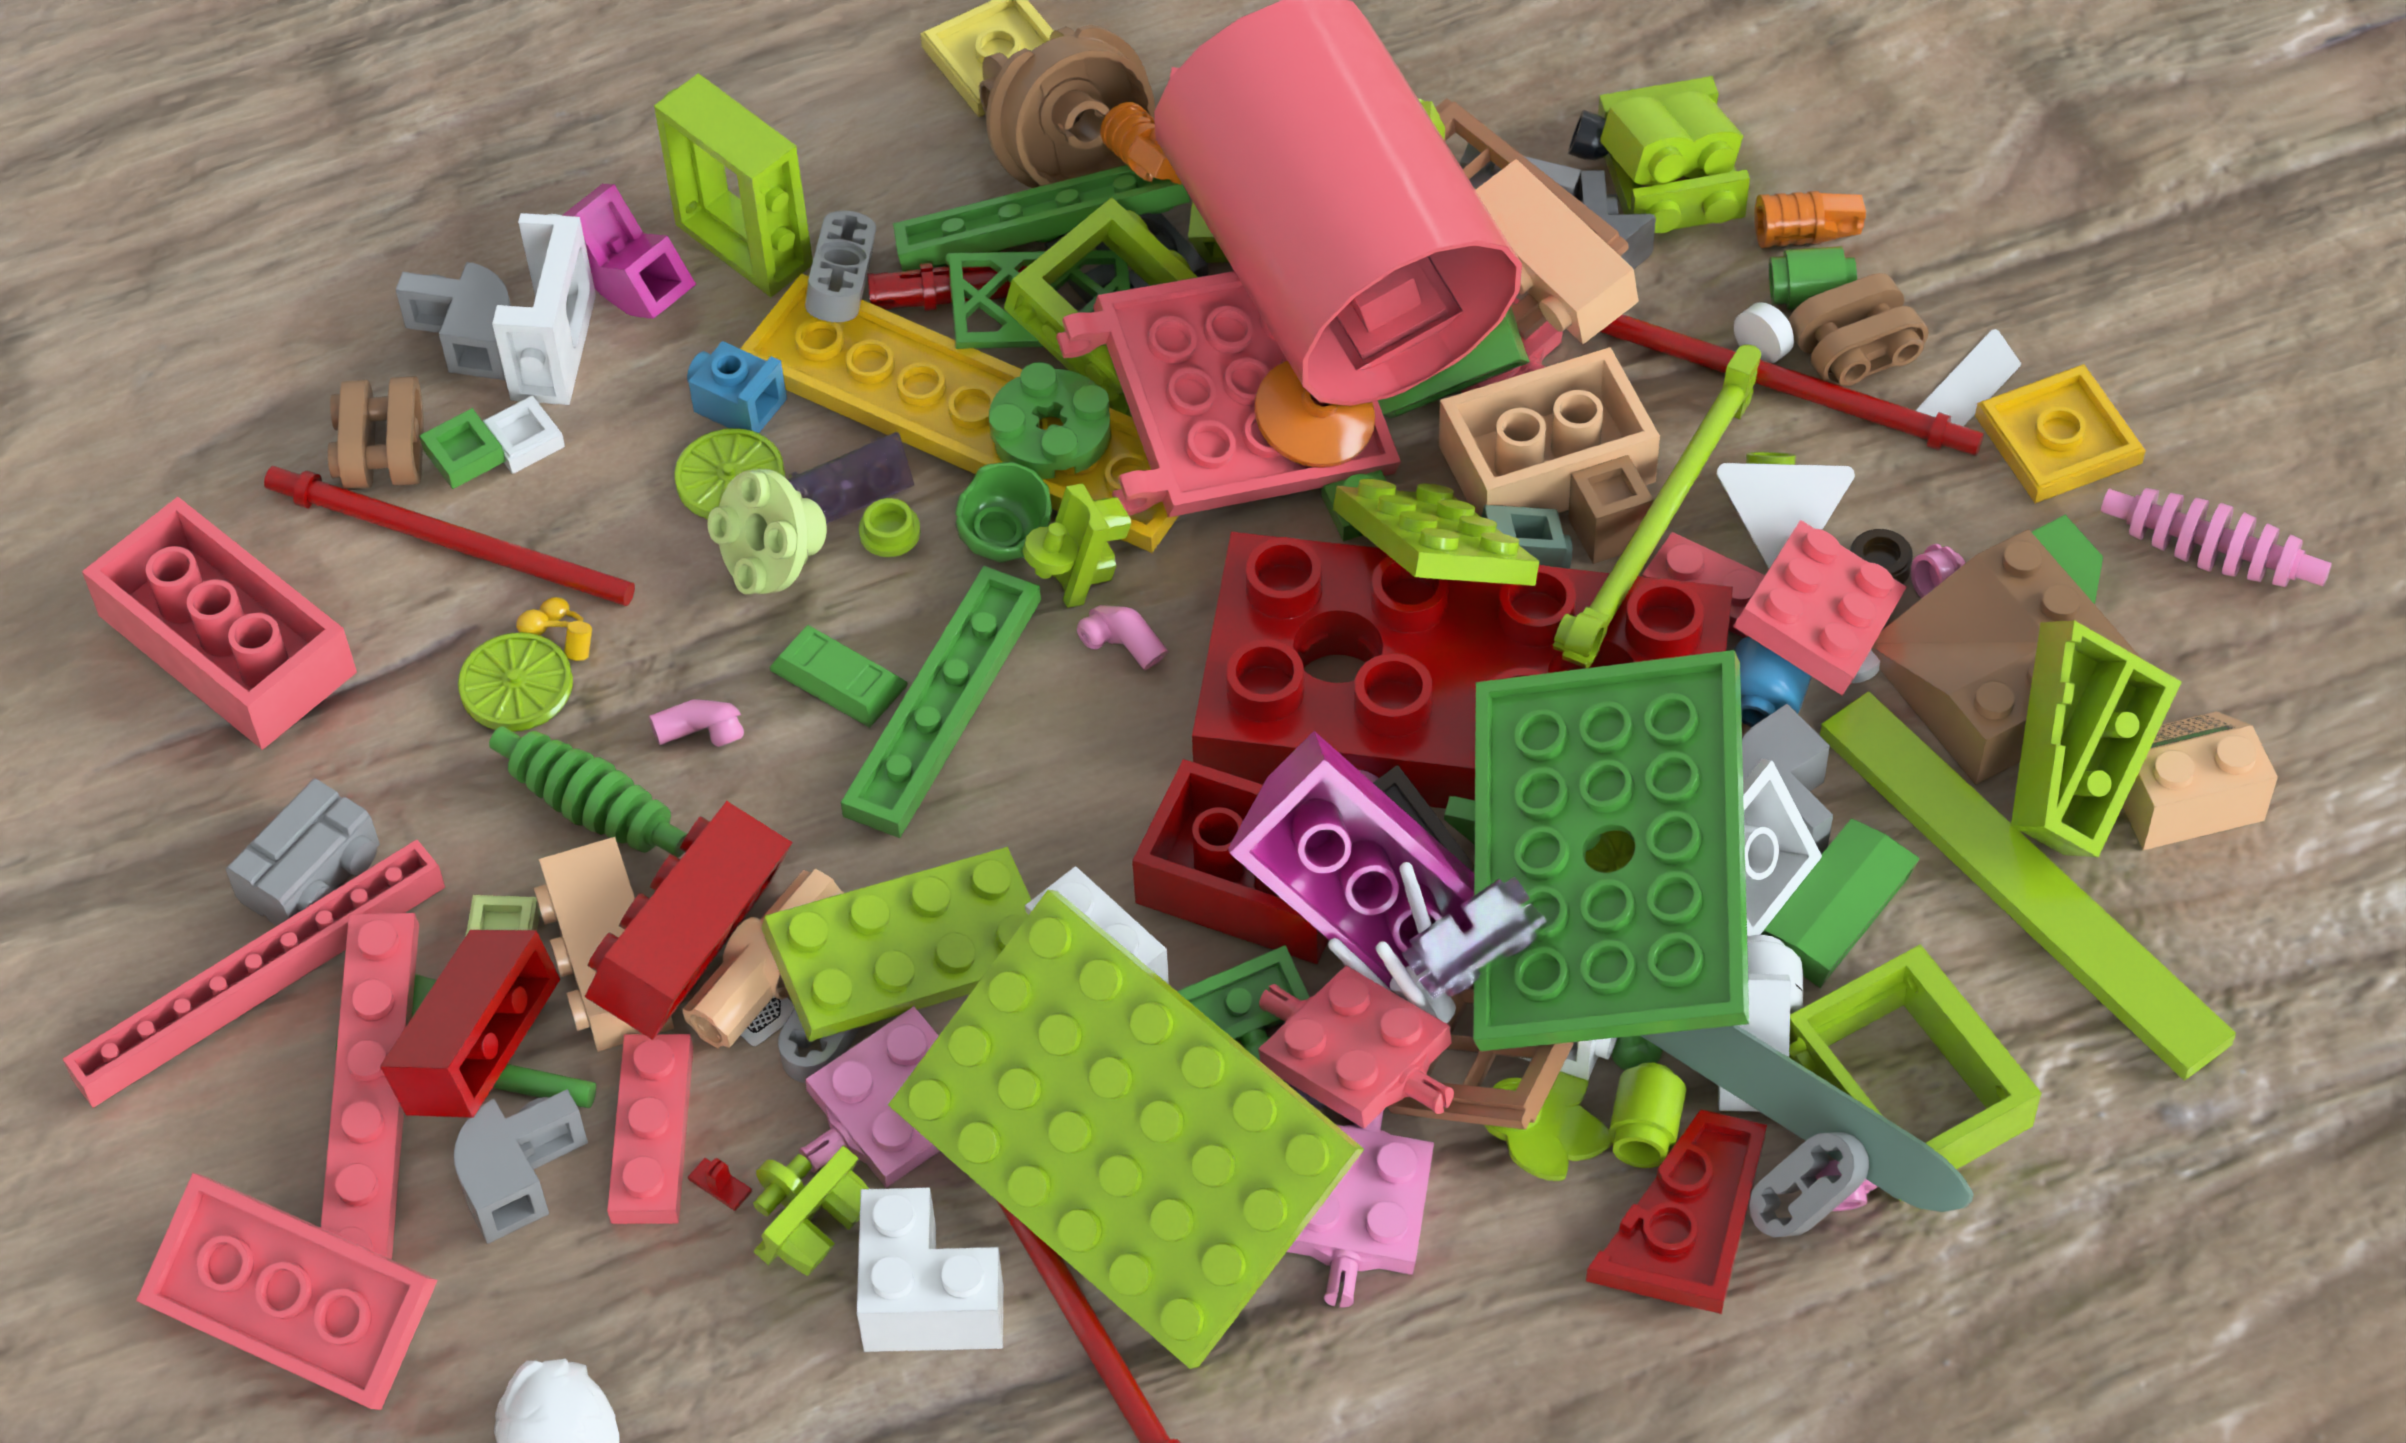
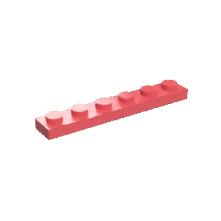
M415 913L349 914L321 1228L392 1260L404 1111L380 1065L412 1018L419 922Z

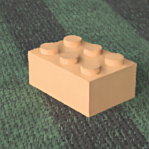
M1611 347L1440 400L1439 447L1466 500L1475 506V513L1479 516H1482L1484 505L1557 509L1558 513L1569 510L1571 473L1629 455L1645 485L1656 482L1660 435Z

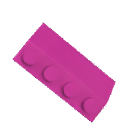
M1313 731L1267 777L1228 848L1230 854L1327 939H1339L1389 988L1393 977L1376 951V946L1379 942H1386L1405 968L1415 964L1423 965L1425 969L1429 967L1400 873V865L1404 862H1409L1413 867L1417 883L1420 886L1442 960L1454 979L1453 983L1446 989L1448 990L1474 965L1475 874L1320 735Z

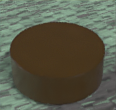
M1872 529L1863 532L1853 541L1850 549L1851 552L1867 562L1884 567L1900 583L1904 584L1911 571L1913 551L1909 542L1902 535L1887 529Z

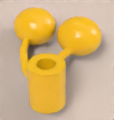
M560 597L549 598L541 604L539 610H527L518 617L516 622L518 632L533 633L541 636L548 627H566L564 653L567 658L581 661L589 657L592 626L584 622V618L578 613L570 611L569 604L565 599ZM566 615L569 617H573L577 621L568 622L557 620L562 619Z

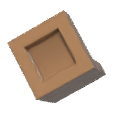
M1629 455L1571 473L1569 521L1593 564L1622 554L1654 501Z

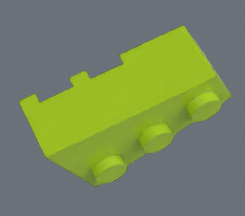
M2075 620L2040 622L2011 826L2062 855L2099 857L2182 681Z

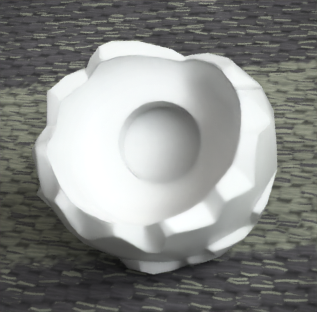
M566 1359L544 1361L542 1363L526 1361L517 1369L509 1381L505 1393L497 1406L494 1429L497 1443H619L615 1413L603 1391L588 1376L587 1367L584 1364L568 1362Z

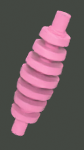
M2145 488L2141 496L2136 495L2135 497L2108 489L2104 497L2101 512L2126 520V524L2130 525L2129 535L2139 540L2143 539L2148 528L2153 529L2152 546L2165 551L2171 537H2177L2174 556L2185 562L2189 560L2195 545H2201L2197 567L2209 572L2212 570L2220 552L2226 554L2222 568L2223 575L2236 577L2245 560L2251 562L2247 580L2261 582L2267 568L2275 570L2272 585L2286 587L2290 579L2295 580L2296 578L2323 587L2330 572L2332 563L2305 554V550L2301 549L2302 539L2290 534L2284 547L2277 545L2280 529L2267 523L2260 538L2253 537L2257 518L2245 512L2242 514L2236 529H2229L2234 507L2224 503L2218 505L2211 522L2205 521L2209 500L2195 498L2187 514L2181 513L2184 495L2170 493L2163 506L2157 505L2159 490Z

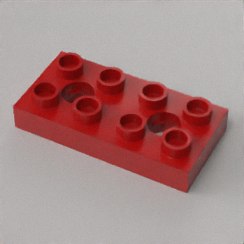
M1231 532L1192 732L1193 762L1263 785L1267 777L1315 731L1358 770L1369 772L1380 778L1398 765L1430 807L1446 809L1450 796L1475 801L1476 682L1586 669L1563 660V652L1553 649L1554 638L1561 620L1566 614L1577 617L1580 612L1583 613L1586 607H1590L1610 573L1539 565L1535 586L1414 577L1377 547ZM1638 576L1609 623L1607 634L1602 640L1599 651L1589 668L1726 651L1733 586ZM1330 655H1346L1365 662L1357 672L1355 680L1343 683L1326 682L1311 676L1304 670V667L1312 661Z

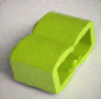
M1687 91L1671 95L1661 101L1650 97H1634L1610 106L1600 142L1635 183L1653 186L1670 183L1682 176L1694 179L1732 171L1744 135L1707 94Z

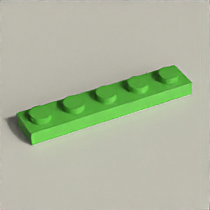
M1127 165L893 223L902 271L920 269V264L932 263L933 268L943 267L946 264L947 253L1001 252L1003 249L1030 242L1042 243L1052 241L1062 234L1069 233L1111 197L1125 210L1141 215L1145 213L1160 214L1171 210L1177 205L1189 203V194L1183 184H1175L1169 179L1160 180L1157 178H1153L1152 182L1145 181Z
M986 566L982 567L840 802L843 817L901 838L1041 601L1039 585Z

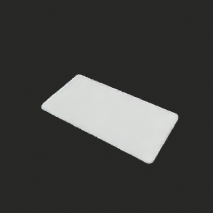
M1993 329L1915 411L1936 417L1938 412L1950 415L1952 423L1965 426L1975 415L1977 403L1991 398L2021 366V362L2000 332Z

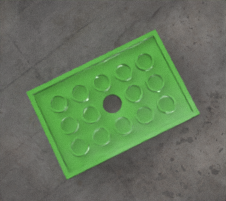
M1735 650L1476 682L1473 1040L1479 1050L1490 1051L1749 1024L1740 661ZM1622 831L1629 834L1630 838L1635 842V852L1631 860L1623 868L1614 872L1602 873L1593 870L1587 865L1586 851L1591 850L1598 844L1602 833Z

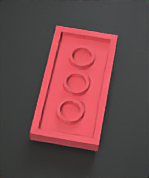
M192 1173L136 1301L365 1407L381 1410L438 1280L211 1178Z

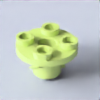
M769 469L748 470L734 477L726 487L719 507L711 510L707 522L709 535L715 543L719 544L724 563L734 578L737 589L743 594L776 593L788 588L799 576L803 565L807 562L808 556L816 554L822 548L827 534L826 519L819 505L809 498H802L801 493L796 491L785 477Z

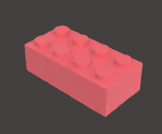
M179 497L172 500L82 571L99 617L261 750L265 749L357 673L343 627Z

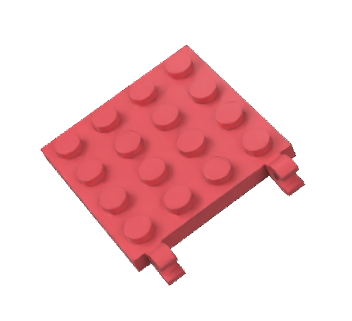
M1234 271L1101 294L1096 298L1093 306L1094 312L1074 313L1062 319L1066 332L1057 333L1056 338L1063 358L1079 357L1093 351L1100 345H1107L1151 470H1137L1120 475L1118 480L1122 489L1115 490L1112 493L1113 497H1117L1129 516L1143 512L1159 502H1163L1169 518L1323 488L1324 485L1346 480L1355 474H1368L1381 470L1383 475L1386 476L1395 474L1401 463L1378 400L1372 401L1375 410V426L1368 444L1358 456L1342 465L1327 468L1304 466L1285 458L1270 446L1258 428L1254 412V402L1264 377L1273 368L1286 362L1287 359ZM1311 398L1315 404L1327 406L1324 402Z

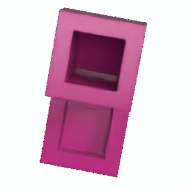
M602 183L561 215L580 217L594 288L600 295L626 314L654 319L696 285L667 235L643 233L615 184Z

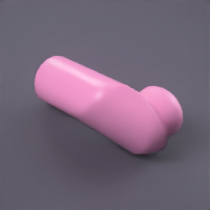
M1100 605L1091 609L1089 616L1084 617L1078 622L1077 633L1085 646L1091 649H1099L1105 642L1124 644L1143 670L1153 667L1168 654V649L1142 616L1132 608Z
M694 699L648 716L652 731L659 745L706 728L709 730L712 743L718 747L739 740L744 735L743 726L737 718L741 713L733 704L728 702Z

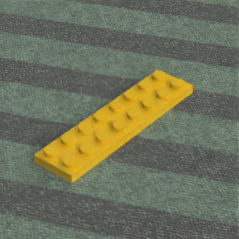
M802 273L740 348L765 361L771 356L780 360L785 389L973 474H976L978 469L987 464L1003 463L996 453L995 443L990 435L989 409L999 390L1021 374L1022 369L974 348L956 349L954 339L864 300H861L858 315L850 321L828 322L812 316L805 308L809 276ZM1109 408L1111 439L1101 458L1088 469L1076 474L1073 466L1066 470H1056L1055 478L1042 479L1049 487L1052 509L1059 511L1066 486L1083 483L1093 501L1113 497V491L1122 489L1118 480L1120 475L1137 470H1151L1132 417ZM1047 417L1039 420V428L1044 430L1051 424L1063 425L1061 419L1056 417ZM1163 502L1156 503L1143 512L1129 516L1131 526L1127 537L1121 540L1153 553L1179 516L1168 518Z

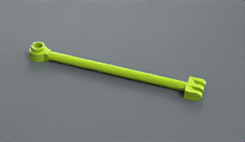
M1742 345L1737 349L1727 366L1723 388L1590 607H1586L1583 613L1580 612L1577 617L1566 614L1561 620L1554 638L1553 649L1563 652V660L1584 668H1589L1593 663L1602 640L1607 634L1609 623L1733 417L1741 419L1750 404L1753 386L1757 377V368L1761 359V351L1757 347Z

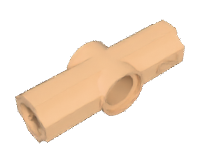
M814 869L812 872L803 870L765 915L843 894L844 892L841 891L831 877L817 869ZM764 916L761 919L750 917L736 928L725 947L723 963L683 1008L685 1022L697 1032L702 1040L716 1048L720 1046L730 1048L773 997L783 1000L789 996L761 929Z

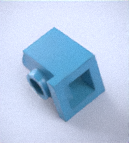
M722 341L712 354L705 351L698 353L688 369L687 381L689 383L694 412L727 428L747 429L760 433L787 400L781 361L772 356L765 361Z

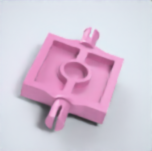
M912 1007L805 1079L807 1092L826 1114L830 1130L799 1149V1154L807 1158L812 1164L813 1168L811 1171L813 1173H817L820 1168L825 1166L844 1145L859 1158L858 1160L866 1163L885 1188H887L940 1151L888 1106L889 1102L939 1036L915 1007Z
M1384 1110L1365 1129L1355 1123L1354 1125L1346 1126L1337 1125L1365 1150L1287 1251L1311 1256L1330 1266L1324 1300L1332 1306L1336 1304L1340 1282L1343 1283L1340 1307L1352 1306L1354 1303L1353 1296L1357 1271L1384 1269L1413 1275L1434 1142L1395 1136L1382 1131L1381 1125Z

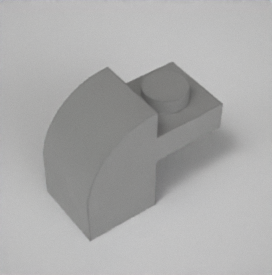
M466 262L460 280L436 274L422 275L402 272L396 287V294L405 327L439 333L448 372L506 380L492 325L497 305L511 306L508 291L503 281L491 270L470 262Z
M1786 704L1758 722L1743 736V781L1761 759L1772 760L1822 855L1829 844L1833 814L1810 791L1824 783L1830 745Z
M568 1089L550 1098L542 1097L526 1104L519 1113L506 1119L496 1100L492 1099L479 1108L474 1118H468L460 1130L454 1149L455 1168L467 1206L487 1244L548 1215L549 1211L541 1184L534 1169L588 1143L579 1109Z

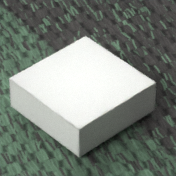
M533 395L483 420L484 424L501 444L506 461L504 464L512 474L565 447L562 433Z

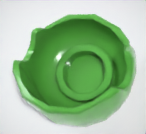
M1014 462L987 464L981 467L969 486L960 494L957 502L955 525L959 538L973 553L999 563L1023 558L1022 551L1026 536L1033 529L1049 526L1052 514L1049 487L1034 470Z

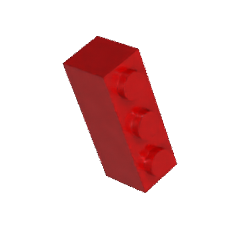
M469 930L380 1065L406 1116L474 1118L561 980L537 930Z

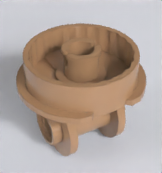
M1087 25L1078 27L1075 32L1069 27H1063L1053 31L1049 41L1032 51L1024 48L1014 53L1009 59L1004 54L997 52L985 57L983 60L982 71L984 81L980 82L979 92L986 114V127L991 148L1001 166L1016 180L1030 188L1127 165L1105 146L1100 135V128L1104 117L1115 106L1125 102H1134L1139 104L1154 118V95L1142 61L1127 42L1105 28ZM1078 116V118H1080V120H1079L1078 122H1076L1075 124H1073L1075 118Z

